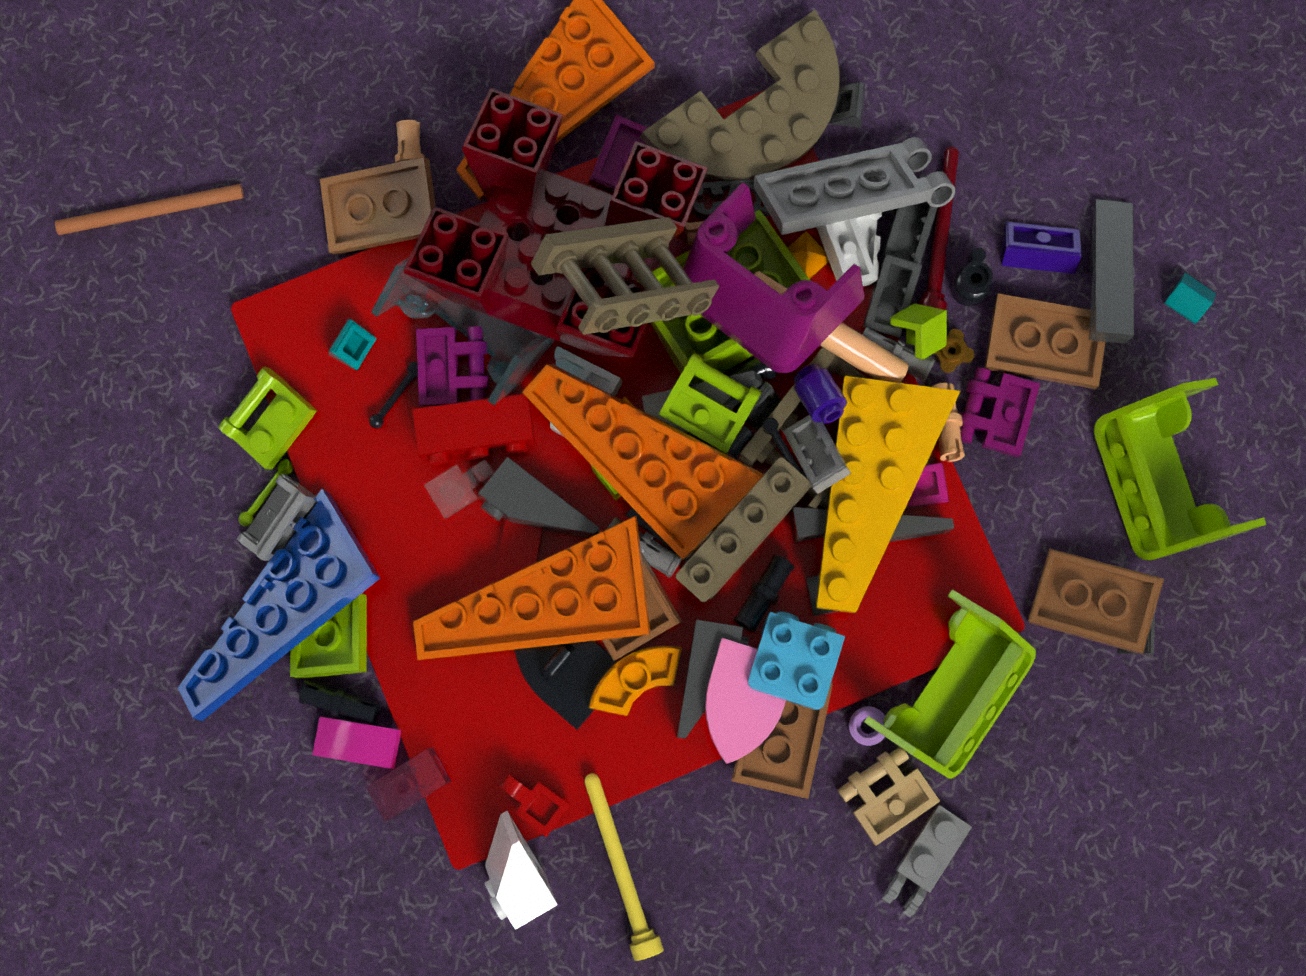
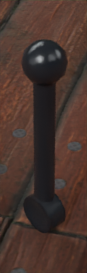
M417 362L409 364L406 377L378 414H373L369 418V425L372 428L378 429L383 426V418L414 378H418Z
M767 418L763 423V431L773 437L784 458L804 475L777 431L779 425L777 420Z

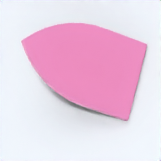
M721 638L708 682L705 711L712 741L724 762L728 764L752 752L770 735L781 717L786 700L753 690L749 687L748 679L758 649Z

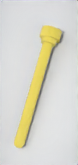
M588 774L585 777L584 783L634 933L630 936L632 943L629 945L634 961L653 957L664 951L660 936L654 934L653 928H648L600 778L596 774Z

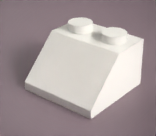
M508 810L500 814L485 867L489 880L484 883L492 897L490 902L499 918L503 920L508 917L516 930L558 904L545 872Z

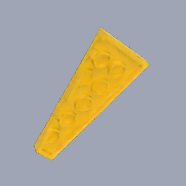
M844 376L841 392L846 398L847 404L843 409L842 416L838 418L835 445L851 474L830 486L815 608L856 613L960 391Z

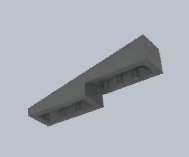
M1099 199L1094 201L1089 271L1093 275L1088 340L1127 344L1134 336L1133 203Z
M928 202L894 209L879 264L878 280L874 282L862 327H868L873 331L900 338L903 328L891 325L890 317L910 306L922 265H920L937 207H931Z
M793 507L791 509L790 517L795 542L824 537L827 509ZM902 515L889 542L949 533L954 529L953 519Z

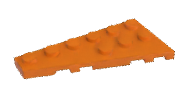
M573 0L570 6L565 8L548 38L544 39L518 77L509 95L563 114L556 143H558L654 69L655 62L603 0ZM464 157L456 169L457 174L481 202L485 199V196L466 157Z
M547 364L522 392L682 560L688 558L764 476L761 472L554 364Z
M637 516L413 621L417 660L649 635L651 630Z

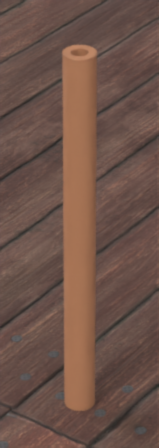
M236 184L56 220L55 228L58 235H64L243 199L244 194L242 185Z

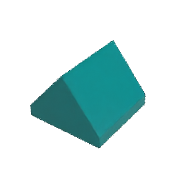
M1184 273L1164 304L1193 324H1196L1213 304L1217 293L1187 273Z
M348 319L330 348L329 355L347 366L358 370L377 338L353 320Z

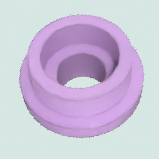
M862 707L855 711L850 718V733L862 745L871 746L878 744L885 736L876 730L871 734L863 732L861 723L870 716L884 725L885 715L877 708Z

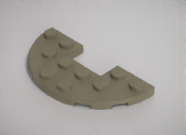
M813 10L757 51L755 56L776 83L726 119L721 117L705 95L699 91L644 130L640 138L648 146L708 167L704 179L713 181L754 179L755 175L790 167L806 155L816 144L826 129L837 102L839 91L838 59L833 41L823 21L816 11Z

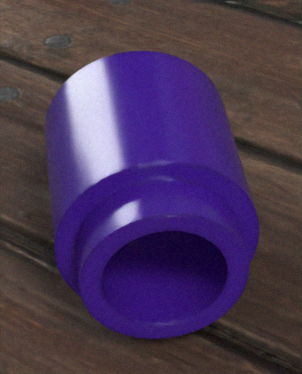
M812 364L801 369L793 380L796 385L795 392L812 420L827 424L840 418L844 412L843 409L847 404V400L829 371L822 369L819 364Z

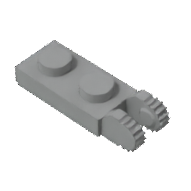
M937 805L896 868L897 874L886 889L882 899L889 904L895 900L906 878L917 884L918 887L906 901L902 912L908 917H912L923 902L927 892L930 893L972 826L942 806Z

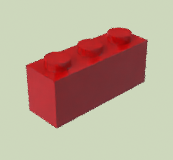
M524 394L412 409L418 456L422 461L428 460L429 465L450 463L452 456L466 455L468 460L483 459L490 456L489 451L505 449V454H519L527 452L528 446L536 445L530 400Z

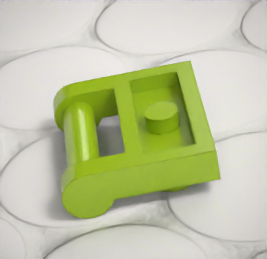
M693 353L658 415L727 454L762 391L754 386H751L750 389L702 362L704 358ZM694 375L742 402L737 412L689 386Z
M264 366L256 375L258 381L232 415L225 417L218 428L226 436L236 441L263 468L273 469L317 410L277 373ZM272 389L277 394L250 431H246L242 426L269 390Z

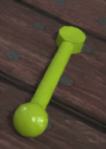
M284 459L279 463L278 472L248 511L242 512L239 515L238 521L242 526L247 527L254 521L253 515L276 487L277 483L275 481L279 475H288L292 472L293 465L291 461Z

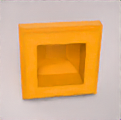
M807 231L788 247V250L809 279L829 262L825 250Z

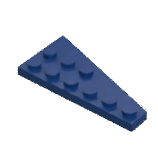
M323 488L314 498L317 504L306 519L301 517L293 527L296 533L284 549L275 552L244 595L242 600L245 603L234 618L228 617L221 629L224 632L212 649L205 650L179 685L178 690L194 719L203 721L380 579L379 574L333 497Z

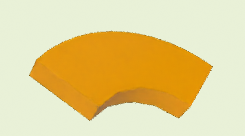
M653 646L637 650L621 658L599 680L588 707L627 716L633 702L644 691L656 686H674L682 648L675 646Z

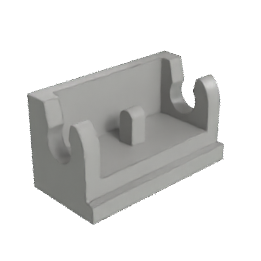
M286 474L279 475L275 481L278 485L247 531L240 533L237 537V540L242 545L255 553L263 561H270L277 550L285 548L296 533L293 527L301 517L306 519L317 503L314 500L316 496Z

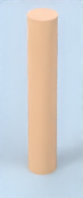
M760 271L754 273L755 276L782 295L787 290L786 287ZM841 323L820 344L826 350L875 380L901 383L908 370L907 362L844 323Z

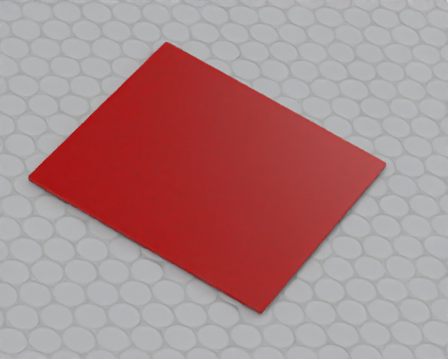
M763 91L716 110L723 119H726ZM813 147L790 167L819 161ZM599 157L556 173V175L611 194L588 184ZM709 179L703 180V182H714L713 180ZM723 191V199L717 200L711 199L710 193H704L702 200L697 201V203H703L705 209H712L713 202L725 201L728 198L729 191ZM750 191L752 203L754 205L756 199L754 194ZM488 202L459 212L456 215L479 223ZM692 210L687 220L688 223L705 221L695 216ZM765 216L787 248L807 231L824 249L817 227L781 235L772 217ZM685 230L669 242L668 250L674 258L691 250L692 245L687 247L686 244L687 235L685 236ZM418 238L369 248L239 300L231 306V312L256 375L262 367L270 368L317 410L287 452L300 485L315 496H317L322 488L331 494L380 576L378 581L362 593L367 595V653L397 729L402 730L401 739L453 868L457 870L487 859L500 814L507 810L526 842L543 835L515 814L521 803L500 788L509 774L530 790L539 781L570 804L552 829L553 831L594 813L584 783L585 777L588 774L593 773L600 778L608 806L610 807L721 760L722 757L718 753L709 733L706 711L685 739L677 738L696 620L741 627L733 619L751 594L750 586L753 582L759 581L775 554L791 562L795 568L779 590L777 603L770 605L758 624L756 631L750 632L743 628L742 637H748V646L758 649L765 620L770 612L777 613V611L793 614L799 618L800 622L812 626L814 623L830 626L836 630L837 634L845 636L831 681L833 686L827 714L938 668L955 644L949 637L950 629L948 628V623L951 616L961 607L948 596L952 589L1002 619L1017 633L1022 632L1025 628L1024 621L953 462L940 460L939 442L937 440L926 465L943 464L949 502L908 508L904 510L902 515L952 518L954 529L949 533L889 542L856 613L836 612L813 616L806 578L820 574L824 537L795 542L790 512L718 593L706 602L699 600L676 579V574L686 564L684 560L681 559L677 569L670 578L650 566L682 621L618 658L616 661L632 652L647 647H681L674 686H656L644 691L633 702L627 716L595 709L579 729L576 730L532 690L520 670L515 649L417 660L413 621L493 584L505 519L502 517L498 522L481 509L484 502L480 500L478 493L507 457L600 528L599 533L605 531L615 517L621 521L628 520L629 518L626 514L631 509L630 504L622 496L617 500L612 497L593 473L591 464L565 437L552 431L550 421L531 401L530 407L536 445L528 446L527 452L505 454V449L489 451V457L476 460H468L466 455L452 456L450 463L429 465L428 460L422 461L418 456L412 409L424 408L419 406L418 378H414L383 418L384 424L381 428H372L369 425V418L373 414H378L406 377L409 364L417 362L416 329L455 327L457 329V342H468V327H483V341L487 342V355H484V375L488 376L489 388L485 389V399L523 394V390L547 364L556 365L554 354L558 346L621 378L623 383L615 397L622 400L625 396L634 407L644 411L642 396L673 389L681 375L651 323H646L633 358L600 356L451 302L404 274V267ZM655 258L643 259L652 272L661 267ZM830 262L810 278L811 281L819 284L827 291L836 282ZM631 272L629 278L637 281V278ZM874 284L863 287L865 299L842 322L860 334H863L866 329L862 326ZM348 319L353 320L377 338L358 370L347 366L329 355L330 348ZM877 332L882 336H885L898 342V338ZM819 345L806 361L794 371L788 373L777 372L775 373V378L769 380L766 377L762 381L768 382L782 400L795 384L793 381L795 375L801 369L809 366L823 347ZM467 355L458 356V376H469V356ZM751 356L750 358L746 359L745 361L739 364H742L750 359L755 358V356ZM854 367L868 379H874L871 376ZM834 372L831 376L842 391L843 378ZM906 373L901 382L918 385L916 378L909 373ZM272 389L265 396L268 405L277 395ZM459 390V403L470 401V390ZM802 403L795 410V413L799 415V421L809 415ZM836 420L831 423H824L833 441L836 439L838 422ZM745 421L740 431L746 426L755 435L757 430ZM780 430V431H779L780 436L782 437L784 443L786 444L787 448L789 449L790 453L792 454V456H793L794 460L796 461L797 465H798L799 468L803 471V469H802V467H801V465H800V463H799V461H798L796 455L794 454V452H793V450H792V448H791V446H790V444H789V442H788L786 436H785L784 433ZM773 439L771 442L776 445L775 450L783 455ZM756 461L751 468L765 475L772 466L766 462L761 464L759 461ZM806 493L794 507L807 508L814 498ZM638 526L639 532L645 534L646 531ZM542 530L537 562L588 538ZM655 538L653 539L654 541H656V542L659 543L660 545L664 546L662 543H660V542H659L658 540H656ZM602 640L594 641L609 654Z

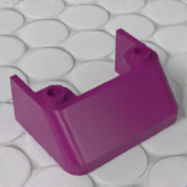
M742 183L700 225L683 269L693 283L714 279L719 285L718 290L711 299L710 307L700 315L771 370L778 373L792 372L865 299L861 270L854 263L828 291L813 281L803 280L791 285L782 295L726 254L736 244L737 238L756 219L749 186Z

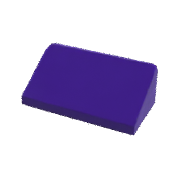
M1005 222L1002 266L1070 274L1076 273L1081 259L1080 230Z

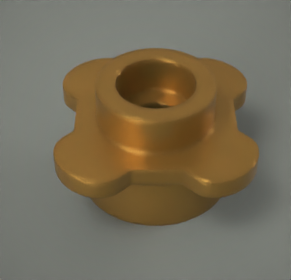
M959 329L950 330L947 336V346L934 353L937 361L940 363V369L945 373H952L955 367L963 362L970 363L974 358L973 349L967 347L963 340L964 334ZM949 348H954L955 354H950Z

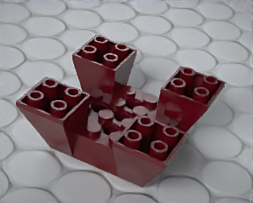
M490 88L462 146L467 162L488 202L481 220L478 223L434 206L404 267V274L451 302L600 356L633 358L646 323L637 327L628 326L612 329L606 333L596 332L583 335L578 327L588 307L563 273L539 276L532 267L531 262L546 234L669 217L677 227L672 237L673 239L684 231L708 167L635 141L613 195L548 172L563 114ZM625 263L612 264L633 293L645 291L640 282L629 278L631 270ZM595 268L581 269L602 299L615 297Z

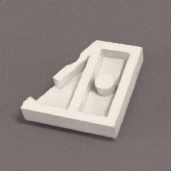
M882 212L817 227L836 281L854 263L860 267L863 287L869 286L878 280L879 262L877 254L880 250L881 237L876 235L877 220L882 217Z

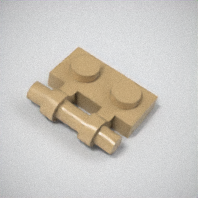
M898 747L889 754L885 751L876 758L877 762L860 774L856 771L847 778L849 782L837 789L845 803L856 795H859L865 804L852 813L875 846L940 802L918 768L905 776L902 774L898 766L907 761L909 756L901 747ZM887 775L893 784L875 796L869 786Z

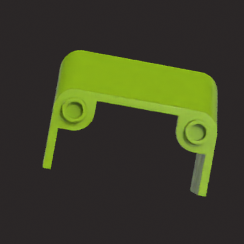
M1216 378L1181 383L1104 414L1095 424V439L1132 549L1143 560H1155L1267 525L1263 517L1231 526L1226 512L1220 506L1210 503L1196 507L1172 435L1183 432L1191 422L1192 413L1187 397L1217 386Z
M953 589L948 596L961 607L951 616L948 623V628L950 629L949 637L955 644L913 707L904 703L898 707L891 708L884 718V725L870 716L864 721V723L948 779L956 777L965 768L1029 672L1036 657L1035 648L1007 623Z

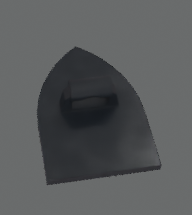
M594 641L515 649L520 670L532 690L576 730L595 710L588 706L599 680L617 662Z

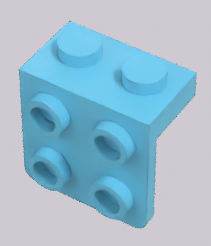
M770 612L761 632L762 638L748 679L749 687L813 710L821 709L828 695L845 636L837 634L834 628L824 624L814 623L812 626L800 622L797 616L787 612Z

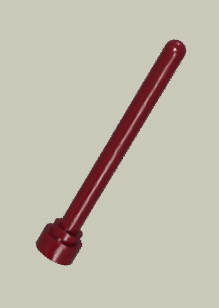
M950 146L944 151L942 172L947 175L955 187L959 151L956 147ZM953 199L946 205L937 207L927 290L922 293V298L917 300L919 305L947 310L948 305L944 301L945 295L941 292Z

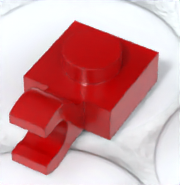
M509 774L500 786L503 791L521 803L515 814L545 837L549 835L570 806L568 802L539 781L530 790Z

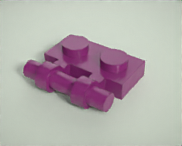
M455 327L416 329L419 406L431 407L459 403V390L466 389L470 390V401L485 399V389L489 388L488 376L484 375V355H487V342L483 341V327H468V342H457V329ZM458 356H469V376H458Z
M977 367L973 380H970L967 385L966 393L969 396L964 413H960L963 425L960 427L962 443L971 444L974 431H981L985 433L982 448L1018 458L1023 450L1040 383L1003 373L997 387L988 384L991 371ZM983 399L994 401L989 419L979 416Z

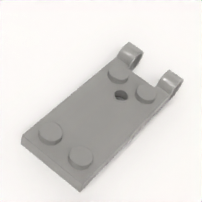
M918 137L909 138L898 144L759 174L754 177V188L781 235L923 202H928L931 207H942L949 203L955 195V187L944 172H933L919 179L915 176L914 173L926 168L932 158L930 150L923 140Z

